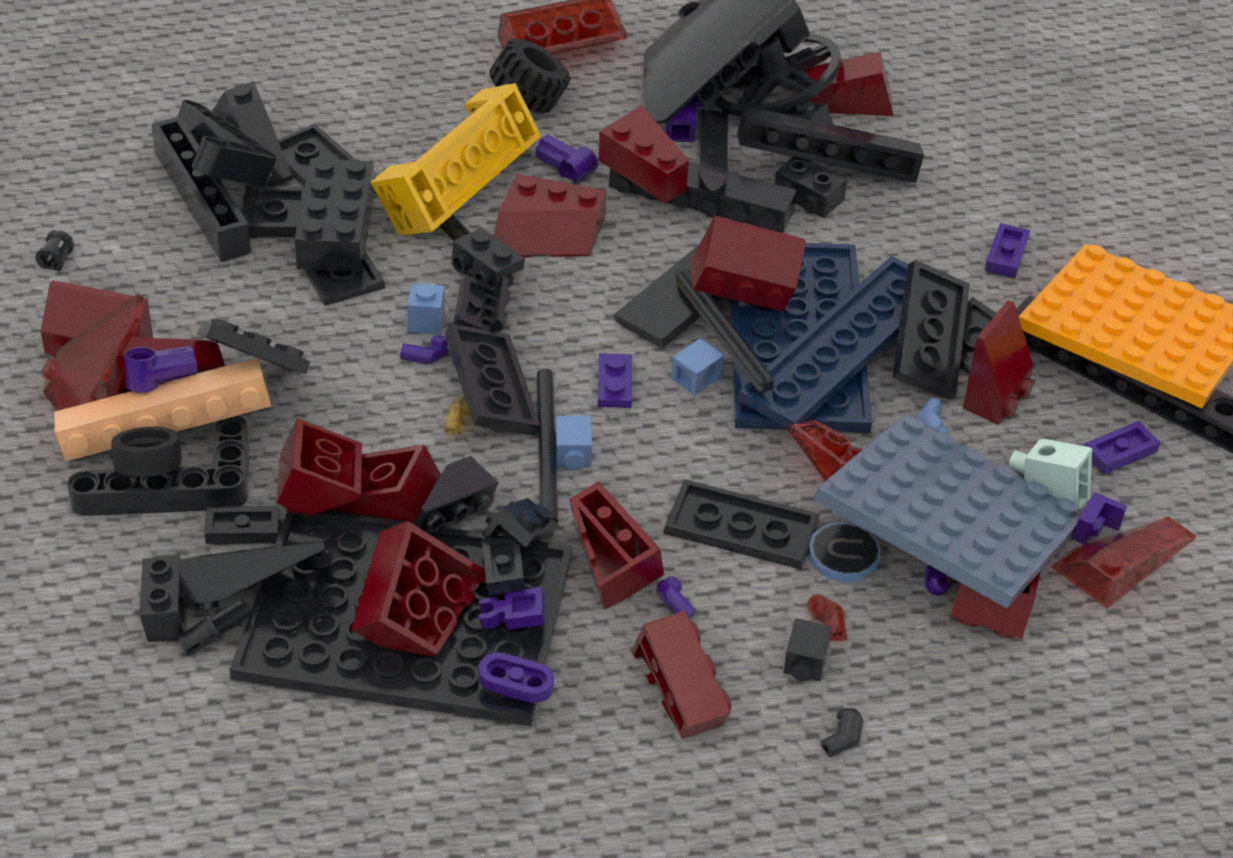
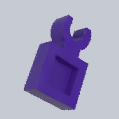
M542 587L505 593V600L499 601L491 597L479 600L482 614H479V620L482 628H494L501 622H506L507 629L545 625V596Z

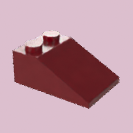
M1010 300L1004 304L977 337L962 408L997 425L1001 423L1005 416L1011 418L1014 415L1020 397L1026 399L1034 385V381L1031 380L1034 365L1015 303Z
M424 444L362 454L361 495L359 499L329 510L416 523L420 511L441 473Z
M1041 571L1008 608L960 583L950 616L957 618L960 623L966 626L977 627L980 625L992 629L995 634L1001 637L1013 638L1015 636L1022 639L1035 600Z

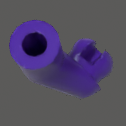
M669 576L665 580L659 581L656 592L674 614L685 610L688 618H691L697 612L691 603L680 593L682 584L678 578Z

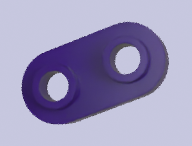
M505 653L489 654L479 664V681L488 691L530 703L543 702L554 691V674L544 664Z

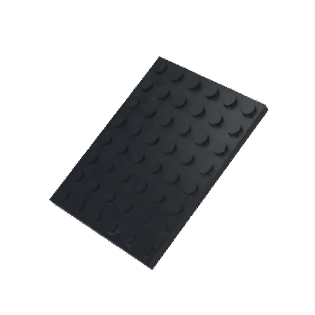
M326 510L312 516L287 511L275 547L288 545L291 531L321 536L326 540L333 539L334 547L331 549L333 550L334 557L332 563L327 567L318 568L308 559L261 582L251 609L252 615L247 620L229 670L231 680L532 726L537 703L526 702L485 689L479 681V664L489 654L505 653L546 665L572 559L573 546L539 541L524 547L520 543L525 589L542 587L545 596V625L507 629L506 622H501L494 628H482L479 620V614H482L479 600L489 597L499 601L505 600V594L488 595L485 581L480 583L475 590V598L471 604L464 607L458 616V624L438 654L428 656L379 647L351 630L380 531L407 521ZM440 527L433 533L427 532L484 569L482 541L508 537L496 535L486 539L481 532Z

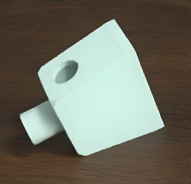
M1041 439L1028 454L1016 450L1011 455L1009 468L1023 474L1025 481L1043 485L1047 489V493L1059 500H1071L1081 509L1090 498L1092 448Z

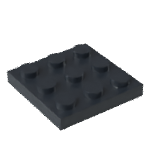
M212 318L211 323L201 322L197 333L199 336L256 358L259 357L261 360L302 374L307 373L311 361L302 358L304 351L278 343L275 344V347L270 346L272 339L249 331H244L243 335L237 333L239 326L221 319Z

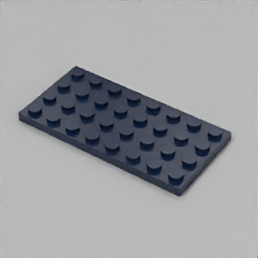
M806 243L797 288L783 312L731 299V323L765 367L859 285L856 245ZM732 357L735 428L789 430L738 401L739 391L750 380ZM867 365L797 430L871 433L872 414Z

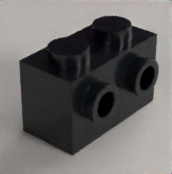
M792 157L776 171L775 184L797 190L795 204L803 207L808 213H815L824 218L845 200L847 179L810 160Z

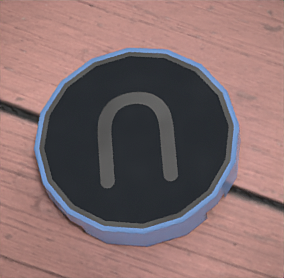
M836 522L820 527L812 535L808 553L811 564L823 572V575L827 578L841 582H856L865 579L867 575L878 568L881 548L877 538L868 530L857 524Z

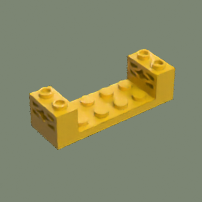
M515 83L479 91L464 104L470 116L415 162L389 166L370 182L397 233L411 235L433 232L541 137Z

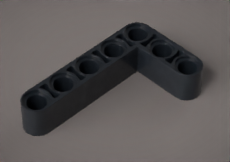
M190 100L182 101L177 117L181 116L199 145L192 168L211 177L266 187L278 156L207 107Z
M237 415L216 422L213 465L177 467L171 472L150 477L126 476L118 473L115 469L85 470L72 474L67 481L72 510L79 515L96 516L207 511V507L243 506L248 498L249 440L246 420Z

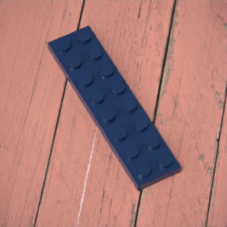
M893 256L889 257L766 367L774 377L773 383L775 387L772 391L768 390L765 393H760L750 381L739 391L738 401L790 431L795 432L898 336L908 264Z

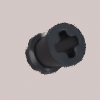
M52 230L46 237V245L38 250L35 259L41 268L60 271L65 264V256L73 251L75 244L73 238L68 233L61 230ZM63 241L62 246L58 247L59 243ZM52 255L51 260L47 261L48 257Z

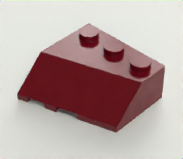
M516 174L500 208L494 237L522 257H531V255H550L551 257L590 256L606 217L607 191L537 178L530 175Z
M409 521L380 531L351 630L379 647L435 656L458 624L457 618L464 607L469 606L475 598L474 592L479 584L486 581L485 569Z

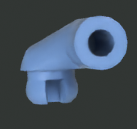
M936 398L928 399L917 418L923 421L925 426L938 433H947V427L942 424V419L938 416L943 408L942 403Z

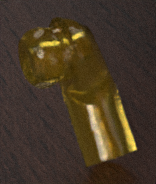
M465 396L457 398L450 403L444 429L445 433L461 434L463 420L467 415H470Z

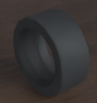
M156 426L133 428L120 432L113 437L111 442L113 467L118 473L126 476L150 477L162 475L175 470L181 465L180 435L169 428Z

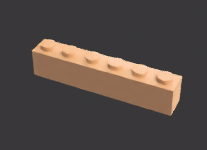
M258 357L160 383L152 391H130L55 411V434L65 461H70L111 450L113 437L129 429L156 426L178 432L271 407L268 385Z

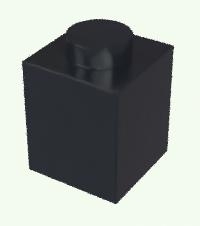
M795 618L786 651L783 673L790 674L800 681H808L810 679L820 681L829 648L832 626Z

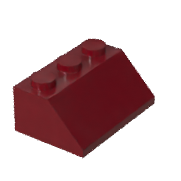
M714 216L690 262L693 290L783 312L797 288L806 241L804 238Z
M52 280L49 285L41 326L44 352L58 359L67 357L81 360L88 365L101 364L110 366L117 337L153 338L148 298Z
M297 418L280 455L276 504L282 505L289 512L312 516L358 500L361 495L362 443Z

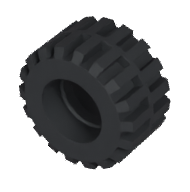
M516 38L507 41L489 71V76L496 87L515 83L528 110L538 113H549L571 80L568 70L552 53L533 42Z

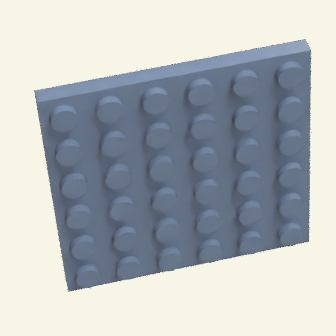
M905 414L818 487L813 499L1005 608H1008L1074 534L1078 519L1083 512L1071 500H1059L1047 493V489L1043 485L1025 481L1024 478L1016 475L1015 471L1011 468L990 461L980 451L968 449L955 442L950 435L938 433L925 426L920 419Z

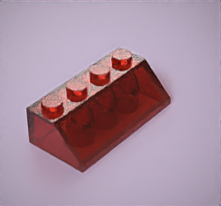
M566 0L500 14L497 37L502 48H504L508 40L516 38L533 42L550 53L557 54L627 39L628 34L612 0Z

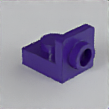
M1094 492L1078 519L1072 540L1086 545L1091 535L1099 536L1104 525L1119 531L1127 506Z

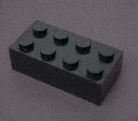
M311 158L295 235L297 269L362 272L375 193L370 183L374 179L373 161Z

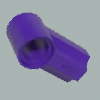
M547 134L540 139L536 147L535 156L557 168L560 176L572 180V184L578 183L598 168L596 155L585 146L576 150Z
M191 346L160 351L147 347H136L125 352L126 386L134 392H148L156 389L158 383L194 375L197 373L194 350Z

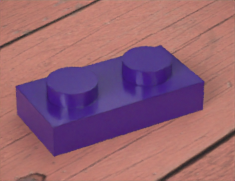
M1000 223L986 261L985 271L1016 278L1029 239L1030 230Z
M599 353L598 407L631 408L632 354Z
M1137 421L1086 442L1084 446L1092 448V463L1104 475L1158 452L1160 441L1140 421Z

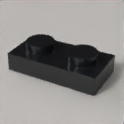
M207 507L204 531L205 543L276 542L280 528V507Z
M513 536L482 541L488 595L526 590L520 542Z

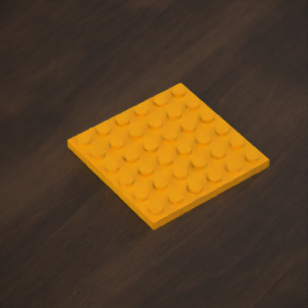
M1085 244L1019 315L1024 332L1200 408H1203L1233 365L1232 304L1225 302L1218 295L1206 294L1196 290L1187 282H1177L1165 277L1158 270L1146 269L1136 265L1129 258L1117 257L1107 253L1104 248L1097 245Z

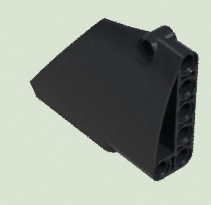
M698 0L697 2H690L682 6L678 12L679 19L645 50L643 76L646 110L658 124L667 123L691 100L705 106L711 105L758 62L761 52L759 46L772 34L778 35L783 52L791 53L810 34L795 0Z

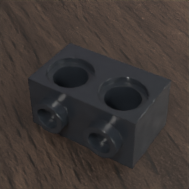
M180 555L144 558L142 560L140 619L148 642L177 641V635L186 631L187 605L183 604L178 566V560H181Z

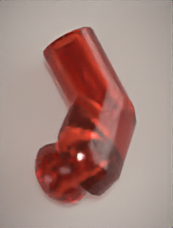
M822 594L812 595L807 601L810 615L819 622L832 626L830 641H846L847 630L842 607L836 602L825 598Z

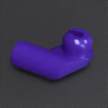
M433 336L431 338V345L426 347L404 343L401 348L400 359L422 364H429L441 359L450 350L446 336Z
M928 565L925 569V588L932 595H943L950 587V581L947 582L948 575Z

